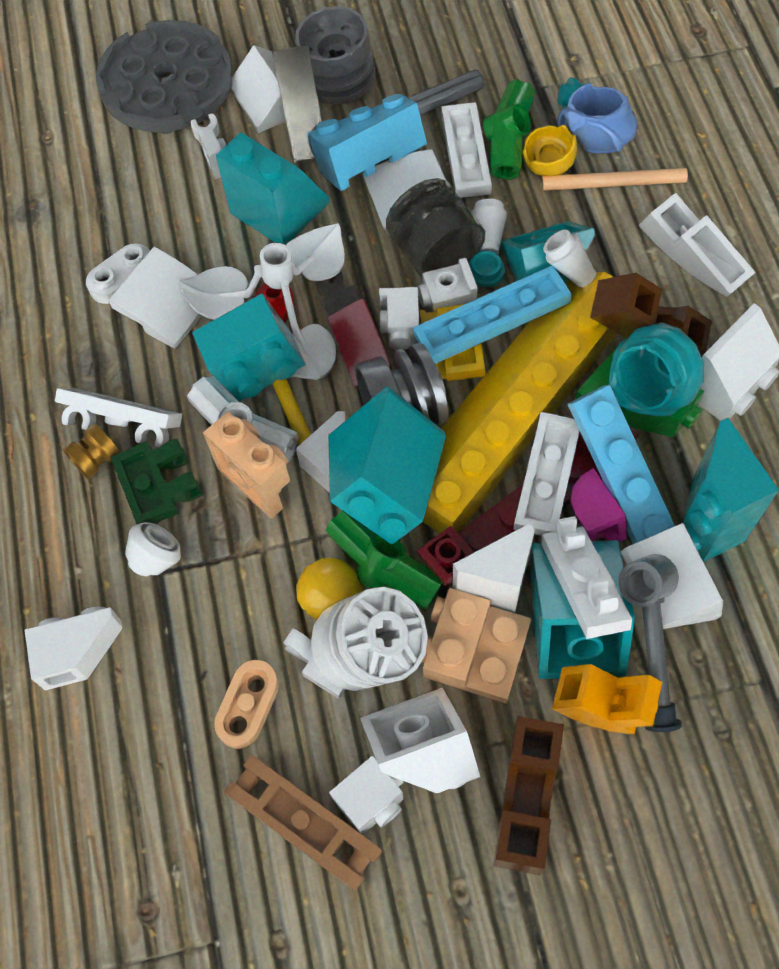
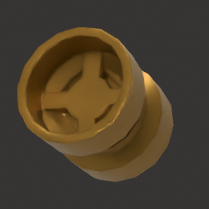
M93 424L84 432V438L79 442L72 441L63 449L69 460L87 479H91L99 472L101 464L105 461L111 462L110 457L120 453L113 441L96 424Z

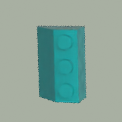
M729 418L720 421L695 472L681 522L684 524L703 562L744 543L779 491Z

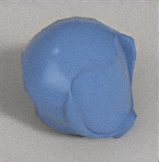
M592 83L581 86L571 95L568 106L559 112L557 119L559 126L566 125L571 134L576 135L577 142L582 145L585 151L594 154L621 151L623 146L634 139L638 130L637 119L631 110L628 96L624 97L615 88L592 86Z

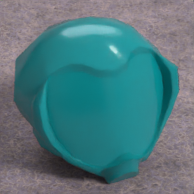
M664 323L636 328L627 339L618 344L611 363L609 385L620 407H625L626 410L645 415L671 416L695 399L704 383V361L696 344L681 329Z

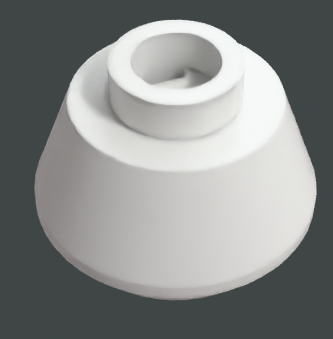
M144 522L134 525L130 529L125 556L129 567L135 573L141 576L159 575L180 560V544L166 529L153 523Z

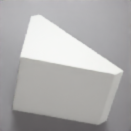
M337 411L296 448L300 467L329 493L328 435L346 421L345 411Z

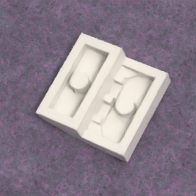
M432 149L410 153L395 162L385 161L375 166L376 172L368 177L362 173L383 228L388 234L397 231L420 217L427 224L458 207Z
M156 247L149 251L108 300L112 309L140 323L146 334L174 349L178 347L202 317L201 314L188 304L179 285L180 280L189 279L198 274Z

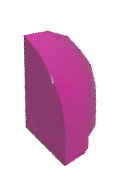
M592 468L580 476L572 488L571 504L576 517L592 541H595L596 538H604L606 541L618 540V542L626 540V515L597 472Z

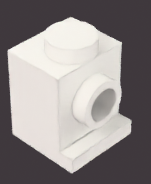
M467 258L459 259V264L422 273L423 284L417 286L420 303L423 308L429 307L430 312L437 311V308L467 304L477 299L478 288Z
M418 287L379 288L381 333H388L389 348L395 350L408 349L411 345L417 343L413 334V327L419 325Z

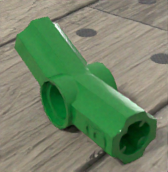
M519 79L509 82L496 112L486 116L484 119V132L491 143L489 173L496 179L512 180L519 177L522 163V136L528 134L531 129L529 111L536 93L530 82H522Z
M343 510L330 520L326 532L358 565L355 572L357 573L358 580L363 585L371 589L387 587L401 591L414 601L418 607L427 611L443 584L431 569L407 556L406 548L402 542L398 540L394 544H390Z

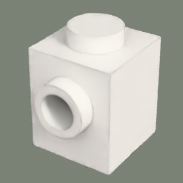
M371 756L332 789L329 794L355 829L363 835L376 823L380 828L384 827L400 813L402 809L398 804L403 800V793L399 786L404 781L381 773L377 761Z

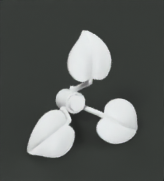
M338 223L304 233L291 240L287 245L281 243L266 245L260 252L261 265L254 267L255 273L249 287L247 278L241 271L226 266L212 268L192 278L179 281L180 289L188 304L202 316L215 320L244 303L243 298L252 297L262 277L264 282L271 288L282 289L293 331L291 334L306 363L304 367L296 370L292 376L317 380L324 378L332 370L336 359L335 341L331 333L319 324H311L301 330L299 329L289 283L292 281L293 275L297 276L301 272L308 280L323 281L336 276L341 271L344 265L345 253L341 229Z

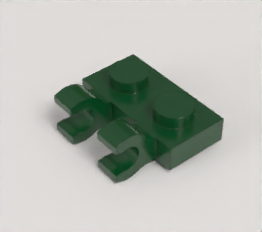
M178 439L170 440L154 450L149 442L146 441L110 457L136 524L144 522L159 523L179 514L175 503L190 502L203 495L198 481L195 480L192 472L181 474L174 480L166 483L162 473L163 469H177L189 463L187 455Z

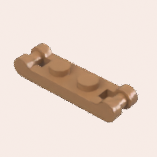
M250 755L243 764L245 771L236 783L231 781L223 793L356 892L364 880L361 874L370 861L376 862L382 850L255 756ZM259 780H261L268 787L257 800L250 793ZM344 842L355 849L346 864L334 857Z

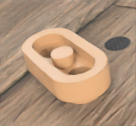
M261 660L247 661L236 670L214 721L216 734L228 747L235 749L248 747L257 740L279 689L278 677L268 663ZM255 680H263L265 682L263 689L259 692L250 691V685ZM245 720L247 727L243 732H232V726L236 721Z

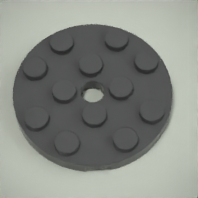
M156 21L145 24L146 30L129 36L126 32L106 49L99 61L96 82L104 106L121 123L142 131L168 134L190 127L191 120L195 119L199 123L208 118V114L218 111L229 95L232 86L233 68L228 50L220 43V39L215 33L201 25L187 21ZM166 73H172L170 76L162 78V81L159 80V77L164 76Z

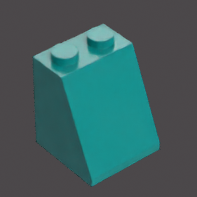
M242 132L215 155L230 214L275 243L287 245L330 203V197L297 166Z
M385 387L328 435L330 502L390 544H394L423 522L446 439L445 431L391 388Z
M618 540L591 542L600 555L632 617L631 630L586 639L541 543H532L530 581L539 679L560 678L562 667L592 664L615 677L627 675L635 615L632 604L623 597L619 588V575L624 567Z

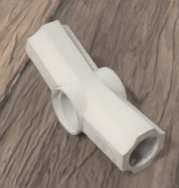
M214 376L202 377L193 384L187 398L211 425L227 411L240 420L244 418L258 431L260 435L258 439L269 446L273 444L278 447L286 456L288 462H290L299 440L298 432L253 414L247 405L238 402Z

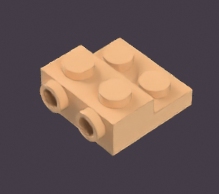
M227 411L203 432L216 467L270 519H273L283 509L279 493L290 482L286 467L288 460L278 447L273 444L269 446L258 439L260 435L249 421L244 418L240 420Z
M449 588L446 599L437 597L432 611L431 622L437 623L433 638L428 637L426 653L421 661L424 663L423 677L507 704L532 618L490 606L491 600Z

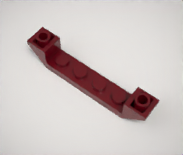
M630 427L635 440H637L639 435ZM580 431L562 509L571 503L572 488L580 476L594 468L602 479ZM524 484L458 533L452 526H449L417 550V554L444 585L452 583L454 563L516 531L513 530Z

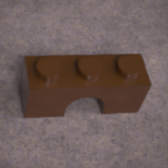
M638 273L598 280L590 316L591 319L626 339L636 328L664 323L681 329L696 344L701 357L706 353L712 320L690 306H659L662 289Z
M517 716L495 850L494 867L539 876L545 869L551 819H549L554 781L559 767L564 724Z

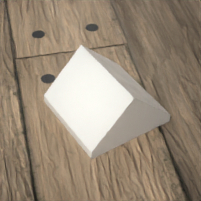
M252 46L232 77L231 92L258 133L319 107V101L310 91L290 59L259 46Z
M531 523L454 563L452 589L491 600L490 606L515 613L535 532Z
M683 523L628 546L620 552L626 565L651 554L666 556L675 564L678 570L679 581L675 591L665 597V602L661 603L663 629L716 620L722 616L723 600ZM644 570L643 581L650 589L654 590L655 580L648 571Z

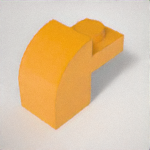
M592 664L562 667L552 710L577 722L616 733L635 734L636 727L653 726L655 714L658 710L662 681L650 675L617 678Z

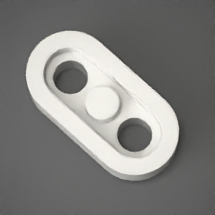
M129 244L92 269L86 278V286L92 298L99 303L108 304L110 297L149 253V248L142 244Z

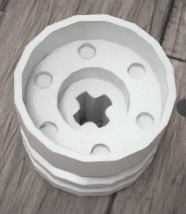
M387 587L366 589L352 597L340 600L325 609L314 624L311 648L314 662L327 680L339 688L357 691L404 680L416 671L426 653L428 634L424 617L414 601L401 591Z

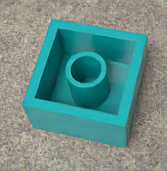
M263 294L252 298L192 332L208 371L239 402L245 398H252L258 395L263 388L271 385L277 379L283 380L295 374L296 370L306 365L289 328Z

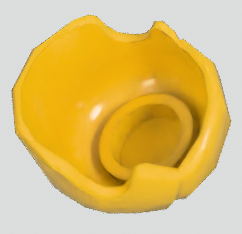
M547 125L534 129L525 139L522 151L527 167L539 176L564 174L572 167L577 156L576 135H572L566 125L559 127Z
M321 558L305 567L296 585L298 603L315 620H318L321 613L334 603L364 591V585L358 580L357 573L345 561L336 558Z

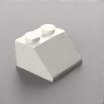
M753 304L703 355L704 383L700 389L705 392L699 405L720 421L726 418L730 419L735 413L742 416L756 399V396L753 395L759 387L763 390L768 389L778 377L779 370L776 369V366L779 362V344L761 308L756 304Z

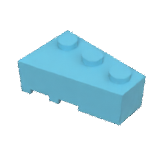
M395 94L382 100L383 104L371 109L368 106L354 109L349 113L350 117L339 121L337 119H329L319 123L316 126V130L308 132V137L320 174L342 191L350 187L348 179L363 172L364 176L368 177L376 172L375 164L388 158L390 162H395L426 145L427 141L417 102L402 94Z

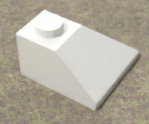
M443 687L360 718L381 773L435 793L459 788L466 782L480 777L467 730Z

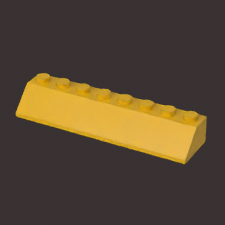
M596 272L595 279L585 287H577L569 279L566 286L572 294L571 303L531 320L442 426L441 429L445 431L446 439L423 519L426 525L438 533L443 532L449 526H452L457 533L461 531L535 438L541 412L555 413L617 333L590 318L598 280L613 276L606 272Z

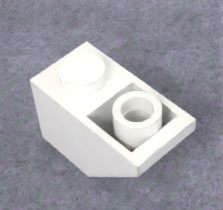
M97 606L83 610L79 616L67 619L49 618L39 622L37 627L25 629L31 679L44 690L87 680L123 629L120 618L111 607Z

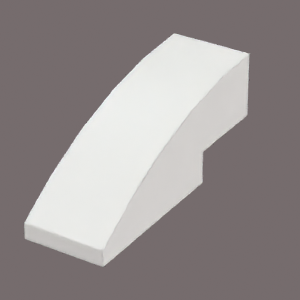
M677 193L673 194L652 211L639 224V227L673 261L692 276L726 297L756 273L711 219L706 215L699 220Z

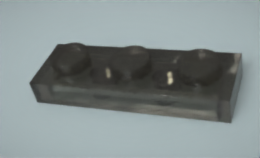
M303 45L272 51L294 162L314 159L315 156L308 132L317 129L316 126L322 122L308 46Z

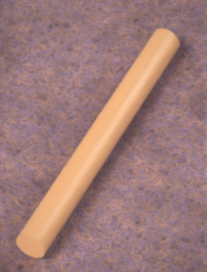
M687 168L542 176V191L686 183L688 172Z

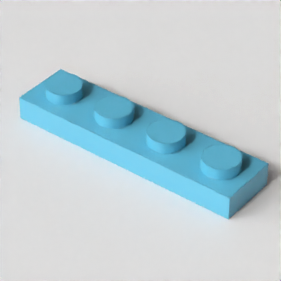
M550 266L413 327V334L417 343L421 342L425 345L433 362L436 364L571 303L572 294L556 269Z
M603 385L568 403L569 409L605 486L626 515V531L632 543H638L675 527L611 386Z

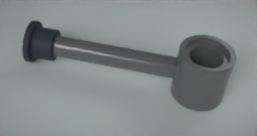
M651 554L627 564L619 575V588L623 597L629 603L642 607L649 675L662 681L653 726H645V729L651 732H671L680 729L682 722L676 719L675 703L670 702L661 603H664L665 597L671 595L677 588L679 575L675 564L669 558L660 554ZM644 570L653 576L655 580L654 590L644 583Z

